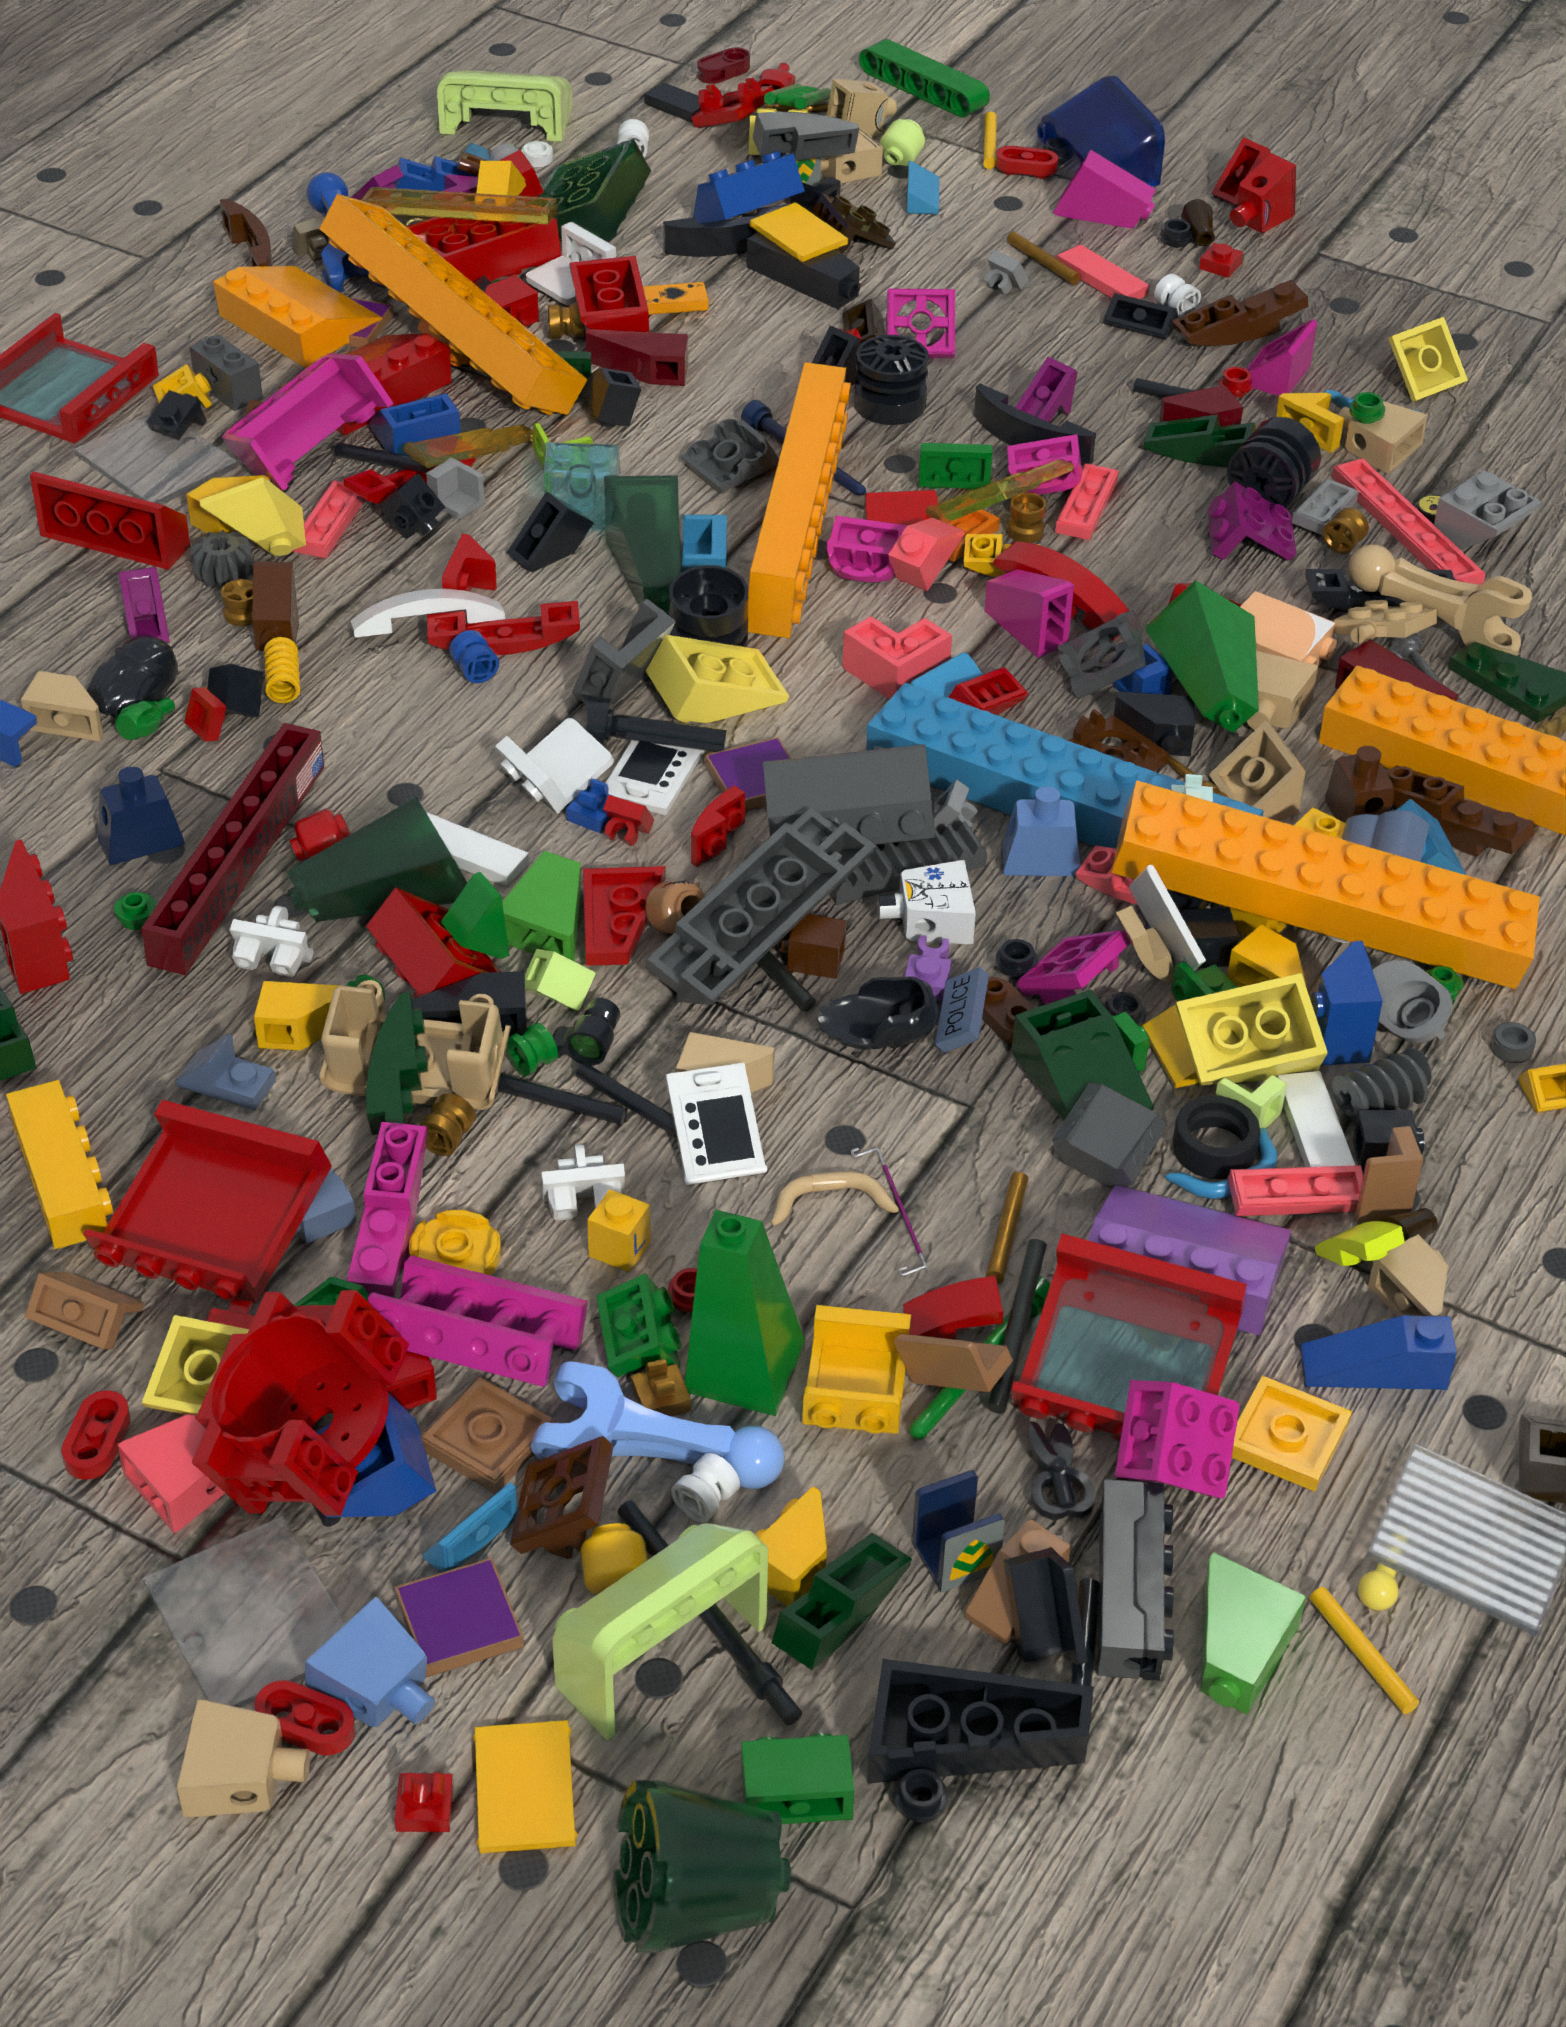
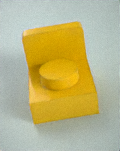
M188 364L153 385L159 403L168 390L181 395L186 393L194 397L197 396L206 408L213 405L208 394L212 390L209 382L201 372L196 375Z

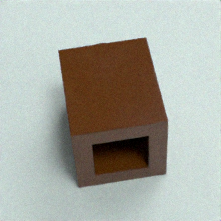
M807 914L782 939L781 952L788 954L787 970L837 979L845 953L847 920Z

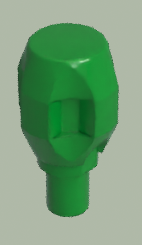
M164 698L158 702L143 700L123 708L116 719L117 731L127 740H137L153 734L158 730L165 715L174 711L175 704L170 698Z

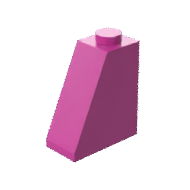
M1090 149L1060 196L1053 213L1061 217L1134 229L1140 218L1146 221L1153 210L1155 203L1151 202V199L1156 189Z
M1016 569L987 581L985 612L1039 658L1058 650L1059 645L1069 641L1074 585L1067 580Z

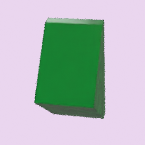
M481 872L473 874L441 923L461 947L504 959L510 956L502 897Z

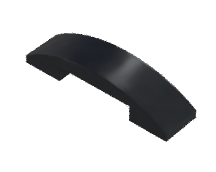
M789 204L757 208L756 216L698 224L695 217L664 221L665 254L690 257H713L747 252V239L758 232L750 226V220Z
M981 383L976 386L974 416L987 431L1008 445H1016L1077 434L1081 465L1093 463L1095 432L1069 421H1065L1058 427L1008 405L1009 395Z
M1306 569L1305 572L1311 597L1338 610L1348 612L1350 608L1365 607V602L1371 600L1388 601V606L1400 607V603L1406 602L1399 598L1381 595L1379 591L1365 592L1360 590L1352 581H1346L1343 569ZM1426 570L1440 577L1455 580L1452 570Z

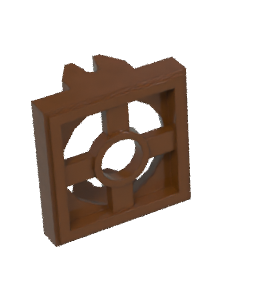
M1095 709L1091 711L1089 719L1085 716L1080 717L1074 729L1073 738L1068 740L1107 755H1117L1123 761L1134 763L1151 771H1156L1168 763L1169 753L1116 716L1112 715L1104 719L1102 714ZM1105 737H1116L1125 743L1119 747L1106 746L1100 740Z
M604 1436L528 1464L510 1545L520 1554L543 1547L549 1553L566 1559L572 1558L574 1548L580 1551L582 1544L588 1539L587 1530L599 1525L614 1445ZM561 1483H566L567 1485L563 1493L557 1499L550 1501L554 1489ZM583 1492L579 1507L574 1512L563 1515L564 1507L571 1501L573 1496ZM545 1506L547 1508L545 1523L538 1524L537 1510Z

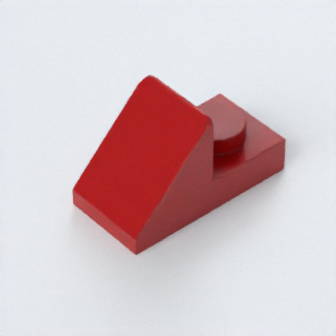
M461 534L442 575V589L464 590L471 592V588L496 590L495 560L469 534Z

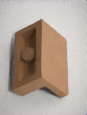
M1410 1126L1392 1128L1387 1155L1367 1159L1355 1213L1357 1225L1364 1222L1379 1221L1383 1217L1412 1211L1423 1157Z
M69 1272L38 1273L24 1318L101 1349H113L124 1314L142 1312L144 1302Z
M899 1334L894 1340V1344L911 1381L916 1384L990 1392L1013 1361L1007 1346L907 1334Z

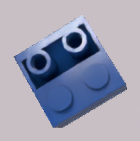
M446 393L381 409L370 420L371 429L386 451L425 457L426 449L451 440L461 445L459 410Z

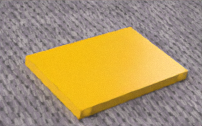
M796 202L750 220L752 228L801 262L848 244L846 236Z
M568 1720L475 1727L473 1741L475 1742L479 1833L476 1844L479 1847L480 1854L576 1846L575 1840L578 1837V1833L574 1825L569 1741L571 1728Z

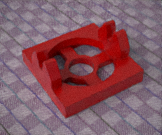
M752 77L745 79L746 83H739L738 91L728 92L722 96L721 91L714 84L707 85L706 89L699 90L698 103L701 110L691 116L694 127L699 128L741 121L766 104L764 95L774 91L773 86L760 87V84Z

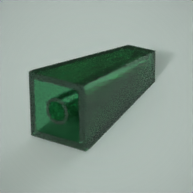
M678 475L604 476L606 542L638 605L640 606L645 599H648L669 615L670 584L681 573Z
M417 797L286 872L294 887L287 890L298 910L301 912L307 908L316 922L376 914L395 887L437 905L454 903L467 884L450 851Z

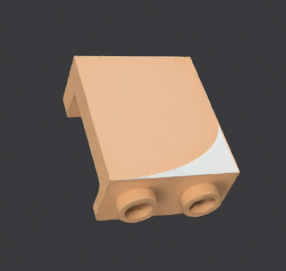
M1254 591L1240 606L1255 616L1257 651L1318 666L1324 660L1328 661L1332 657L1337 644V640L1333 638L1335 622L1257 591Z

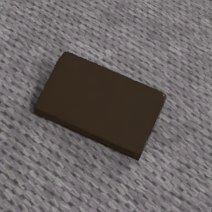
M868 299L843 312L844 331L857 328L862 338L860 344L870 338L885 335L883 316L872 299Z

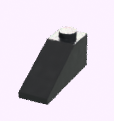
M524 971L480 973L412 1000L414 1008H422L423 1018L426 1020L462 1024L459 1001H469L476 994H486L493 999L494 1005L499 1009L502 1032L505 1030L506 1025L511 1026L509 1037L513 1034L522 1035L527 1029Z

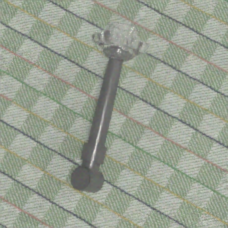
M1419 632L1406 638H1394L1390 648L1393 654L1403 660L1411 659L1420 671L1444 685L1419 654L1424 646V641L1421 639ZM1461 698L1457 699V702L1464 704Z

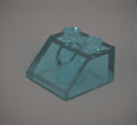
M546 442L544 494L547 491L579 510L594 522L590 529L616 530L621 473L619 445Z

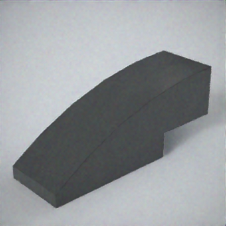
M802 112L756 113L753 140L760 155L780 150V153H794L795 160L851 154L855 153L859 126L853 122L819 114Z

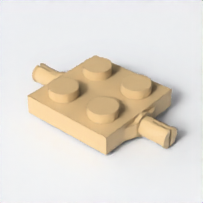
M1385 600L1366 601L1365 607L1348 609V614L1334 619L1336 623L1335 634L1350 635L1355 643H1362L1365 640H1372L1376 637L1406 638L1437 624V609L1423 608L1422 602L1400 603V607L1388 606V601Z

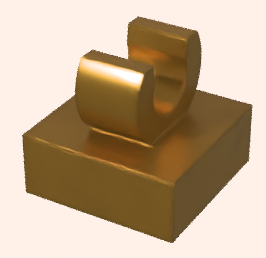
M666 1359L646 1363V1372L631 1375V1388L638 1404L671 1417L691 1412V1398L677 1364L667 1366Z

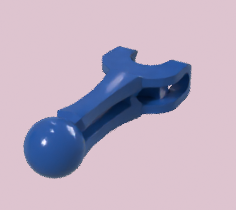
M331 172L317 174L311 179L307 187L308 202L314 210L323 214L322 216L326 217L337 193L348 196V188L344 180ZM328 244L323 249L321 256L325 268L322 274L323 281L328 286L338 292H344L343 283L348 278L353 276L368 277L369 271L348 260L350 255L347 252L338 250L331 244Z

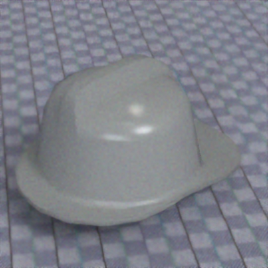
M1392 960L1381 963L1372 969L1383 1000L1379 1022L1393 1034L1411 1043H1425L1434 1038L1442 1040L1445 1037L1444 1029L1447 1026L1453 1004L1451 994L1441 983L1422 968L1409 961Z

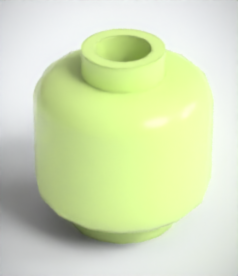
M898 119L891 123L881 137L879 144L883 146V156L889 164L909 166V161L914 162L924 148L925 137L922 128L915 121Z

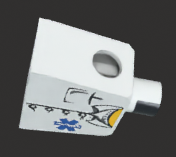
M965 860L904 870L900 873L899 893L877 894L878 919L902 918L905 938L910 941H918L920 936L924 935L927 936L926 942L942 943L943 938L949 939L950 943L973 944L976 912Z

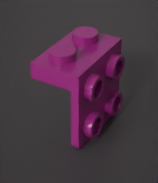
M1235 481L1221 497L1217 496L1210 503L1207 513L1212 554L1224 560L1248 536L1287 560H1292L1295 557L1296 547L1292 517L1289 511L1282 505L1270 503L1262 498L1255 489L1251 487L1245 488Z

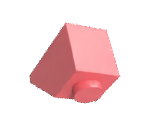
M933 517L908 525L888 554L896 579L928 591L965 535L964 530Z

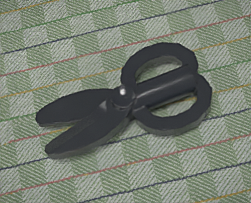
M1030 1421L1028 1430L1029 1446L1033 1457L1045 1470V1472L1037 1475L1032 1482L1031 1500L1034 1508L1041 1516L1051 1520L1063 1519L1067 1515L1071 1517L1086 1516L1093 1510L1096 1501L1095 1485L1084 1472L1071 1468L1074 1450L1072 1438L1064 1424H1055L1052 1448L1040 1425ZM1071 1482L1078 1484L1085 1493L1083 1501L1075 1502ZM1044 1487L1052 1488L1056 1507L1048 1505L1043 1499L1042 1490Z

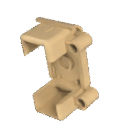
M363 981L357 987L338 986L333 991L321 1037L325 1057L320 1072V1081L325 1087L335 1092L366 1096L368 1070L373 1048L379 1031L387 1017L385 1015L386 1007L382 988L376 981ZM476 994L469 1001L460 1000L459 1009L462 1024L424 1019L425 1034L417 1035L418 1046L426 1047L429 1071L421 1073L422 1090L412 1091L414 1103L433 1106L439 1095L452 1093L468 1101L474 1110L488 1109L494 1104L511 1026L506 1025L505 1030L502 1032L499 1009L494 1005L493 999L490 996Z

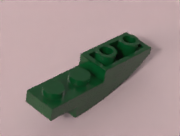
M410 992L401 993L390 1009L373 1048L366 1088V1112L372 1135L379 1134L381 1122L407 1124L406 1114L414 1113L412 1091L422 1090L421 1073L429 1071L426 1047L418 1046L417 1035L425 1034L422 1008L413 1007Z

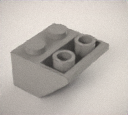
M1484 470L1439 498L1434 525L1462 550L1499 535L1541 508L1542 501L1529 495L1526 491L1501 480L1497 475Z

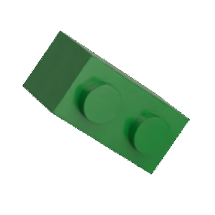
M817 1733L804 1738L778 1739L776 1737H762L755 1741L741 1742V1776L746 1827L853 1820L854 1782L848 1735L832 1736L826 1733Z

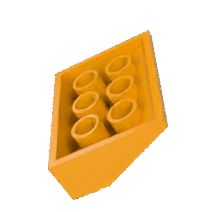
M296 266L238 267L213 281L219 315L304 368L309 367L321 357L333 353L348 344L350 335L382 319L381 316Z

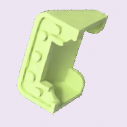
M463 70L443 75L437 88L440 134L455 135L457 126L462 120L470 122L472 116L471 108L530 111L531 126H537V124L542 126L547 133V141L562 142L573 106L571 85L566 79L559 76Z

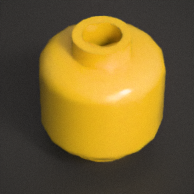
M621 1523L606 1524L593 1529L590 1533L591 1537L586 1539L580 1548L584 1584L587 1590L595 1595H598L648 1560L643 1537L639 1533L631 1531L628 1525Z

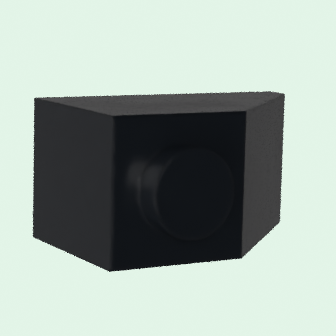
M546 491L506 553L527 570L534 572L574 554L594 522L572 505Z
M1116 691L1114 716L1167 751L1169 755L1191 756L1195 728L1194 702L1190 696Z

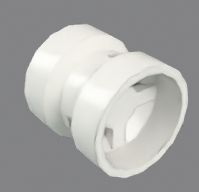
M629 119L623 122L618 130L617 153L626 162H639L647 154L649 130L642 121Z
M1168 274L1157 284L1154 298L1158 304L1177 308L1178 317H1181L1198 308L1201 293L1191 284H1185V281L1176 274Z
M705 1453L694 1464L693 1473L691 1475H683L671 1488V1495L678 1508L686 1516L694 1521L705 1523L719 1510V1502L729 1500L740 1488V1479L737 1472L725 1459L717 1454Z

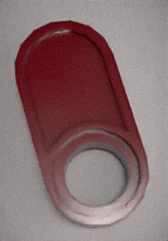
M733 47L702 57L697 61V69L699 70L697 78L703 83L715 84L745 74L750 70V52L744 48Z

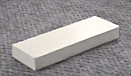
M428 812L404 834L405 846L473 874L481 872L488 880L508 887L529 865L528 852Z
M1321 1072L1278 1075L1277 1078L1287 1083L1283 1107L1305 1167L1355 1165Z

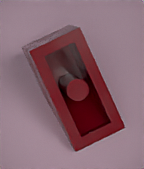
M1225 385L1162 398L1159 422L1218 415L1220 427L1241 424L1243 406Z

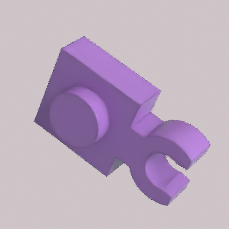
M922 935L918 939L917 955L910 954L905 977L913 976L926 981L931 985L936 1000H943L946 980L950 978L952 960L948 959L950 942L949 939L943 938L942 945L939 948H930L926 945L927 936Z

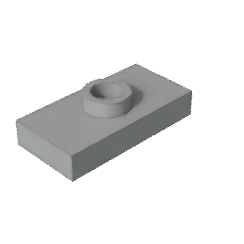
M1326 479L1293 512L1292 523L1323 535L1324 527L1330 520L1334 519L1337 513L1342 509L1351 508L1357 502L1359 491Z

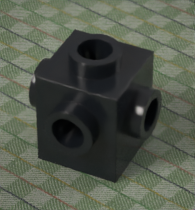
M418 473L398 486L378 505L405 539H408L417 532L422 536L427 534L439 523L435 517L446 508Z

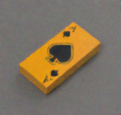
M704 282L643 286L649 315L709 310V300Z

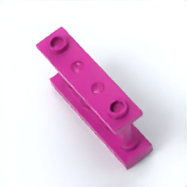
M410 1256L404 1263L400 1299L373 1292L368 1297V1302L409 1343L407 1351L545 1387L548 1383L553 1345L577 1350L582 1344L588 1301L416 1256Z

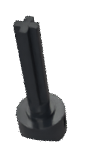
M581 695L580 699L584 702L588 712V722L585 730L605 748L613 736L620 739L711 752L724 750L727 730L615 715L612 698Z

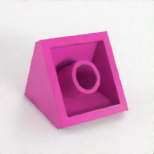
M1314 318L1260 349L1246 367L1251 373L1252 388L1277 396L1292 391L1311 366L1317 323Z

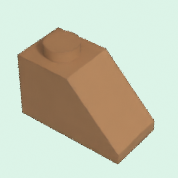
M1029 1519L999 1550L965 1612V1618L1003 1645H1006L1015 1636L1003 1560L1052 1547L1069 1563L1071 1545L1032 1519Z

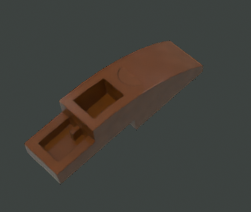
M1289 280L1241 302H1238L1232 295L1218 299L1216 302L1172 320V324L1190 344L1202 346L1238 344L1280 331L1279 320L1309 307L1308 296L1292 280Z
M1396 765L1387 772L1394 787L1393 809L1396 811L1408 800L1412 799L1438 820L1451 846L1460 851L1477 857L1490 847L1512 855L1534 836V821L1518 817L1510 812H1502L1483 806L1475 801L1464 800V786L1449 782L1441 777L1420 773L1405 766Z

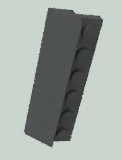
M810 807L792 825H789L787 822L784 823L676 923L675 933L646 959L645 968L677 992L676 1002L712 1005L875 851L876 845L846 822L837 827Z

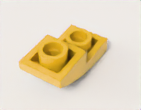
M966 534L964 567L993 577L1004 575L1006 573L993 565V562L998 555L1012 544H1003V534Z

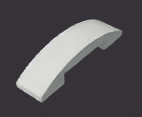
M426 589L396 595L372 605L351 620V628L354 637L357 638L392 633L391 618L463 610L465 611L467 623L471 624L505 619V613L500 602L477 593L455 589Z

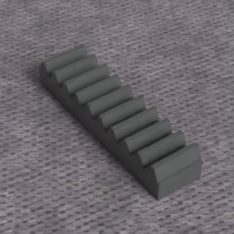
M966 821L961 823L958 831H954L951 825L947 826L943 835H939L937 830L934 829L935 838L914 840L912 843L900 841L896 847L892 842L886 843L881 851L876 845L875 851L829 895L835 905H840L897 890L900 886V873L904 870L965 860L967 871L986 866L987 852Z

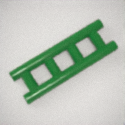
M797 83L766 93L764 101L768 105L778 103L784 106L804 109L829 100L831 89H818L816 87L802 86Z

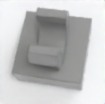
M994 250L988 257L987 261L992 270L985 276V282L989 288H992L996 282L1001 281L998 288L1003 295H1006L1012 286L1022 290L1029 279L1020 261L997 250Z
M957 779L934 802L932 807L934 829L937 830L939 835L949 825L952 826L954 831H958L961 823L964 821L971 828L973 823L969 820L977 813V809L972 804L965 802L969 787Z

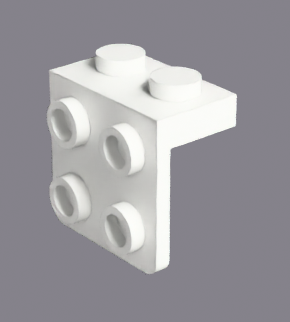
M573 222L561 226L562 256L526 273L527 283L565 305L577 303L569 267L570 262L616 258L615 246Z
M573 718L564 720L527 754L508 736L504 737L495 746L504 758L500 765L514 781L521 778L524 781L521 785L537 803L543 799L557 814L574 800L582 790L584 791L591 784L592 779H597L614 763L611 753Z

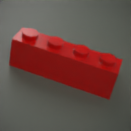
M34 471L30 474L40 536L167 570L191 546L187 516L167 506Z

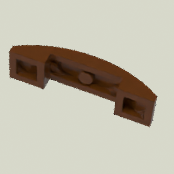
M221 199L223 229L232 244L246 242L250 251L251 267L273 266L270 238L263 223L256 215L242 205L229 199Z

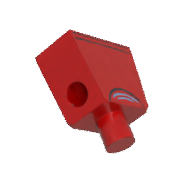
M1273 153L1269 154L1239 183L1238 206L1230 212L1232 223L1240 228L1246 225L1260 233H1264L1292 218L1295 215L1296 165Z

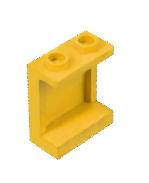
M816 1305L809 1373L803 1395L802 1424L817 1425L822 1428L836 1427L864 1430L870 1433H899L906 1368L897 1351L894 1340L899 1334L910 1335L911 1314Z

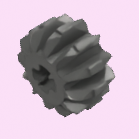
M223 529L220 533L208 532L207 537L196 538V544L191 547L190 560L196 580L204 581L206 587L216 584L222 589L230 581L238 579L248 580L249 573L253 571L254 554L252 553L248 538L240 537L237 531L229 534L225 533Z

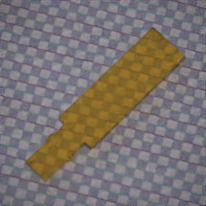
M524 424L491 430L487 427L413 443L407 442L404 445L403 451L426 468H432L442 464L451 457L460 461L507 451L510 446L532 442L533 430Z
M1058 459L1028 472L1021 471L940 504L930 505L926 509V515L949 524L955 519L1037 488L1040 483L1071 472L1074 469V464Z

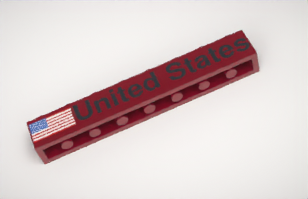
M287 723L282 724L141 928L147 966L187 975L323 771L324 760L320 731Z

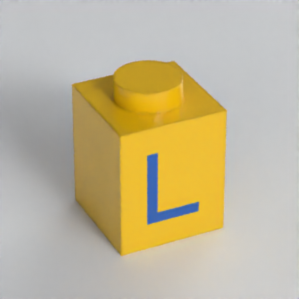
M609 1189L587 1219L589 1257L630 1272L651 1242L650 1204Z

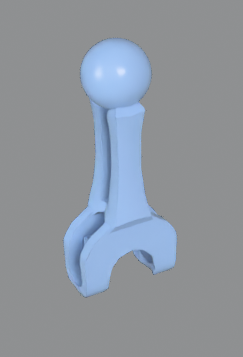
M569 1361L562 1363L557 1368L554 1377L555 1389L563 1401L585 1410V1412L579 1419L571 1423H543L535 1431L530 1445L532 1452L538 1460L604 1436L614 1445L612 1457L645 1456L670 1459L694 1465L705 1453H713L725 1459L734 1468L740 1479V1486L747 1489H759L770 1485L780 1475L785 1461L784 1449L779 1438L764 1427L746 1426L734 1432L730 1426L707 1425L659 1413L624 1397L618 1380L608 1369Z

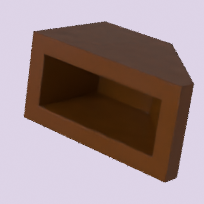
M254 561L252 622L256 650L264 651L267 642L277 637H286L296 643L299 615L293 562Z

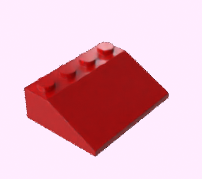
M518 199L512 203L507 211H476L475 204L407 226L408 229L471 282H475L483 275L490 282L503 276L519 275L526 268L532 266L539 267L561 256L557 219Z
M428 333L385 335L348 353V355L362 356L394 404L390 407L416 401L452 383L450 347ZM376 406L374 408L375 414L361 424H358L357 421L345 422L336 431L345 436L369 424L370 420L379 410L387 407Z

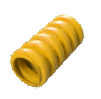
M286 637L273 638L264 647L265 691L272 701L289 703L300 694L298 647L295 642Z

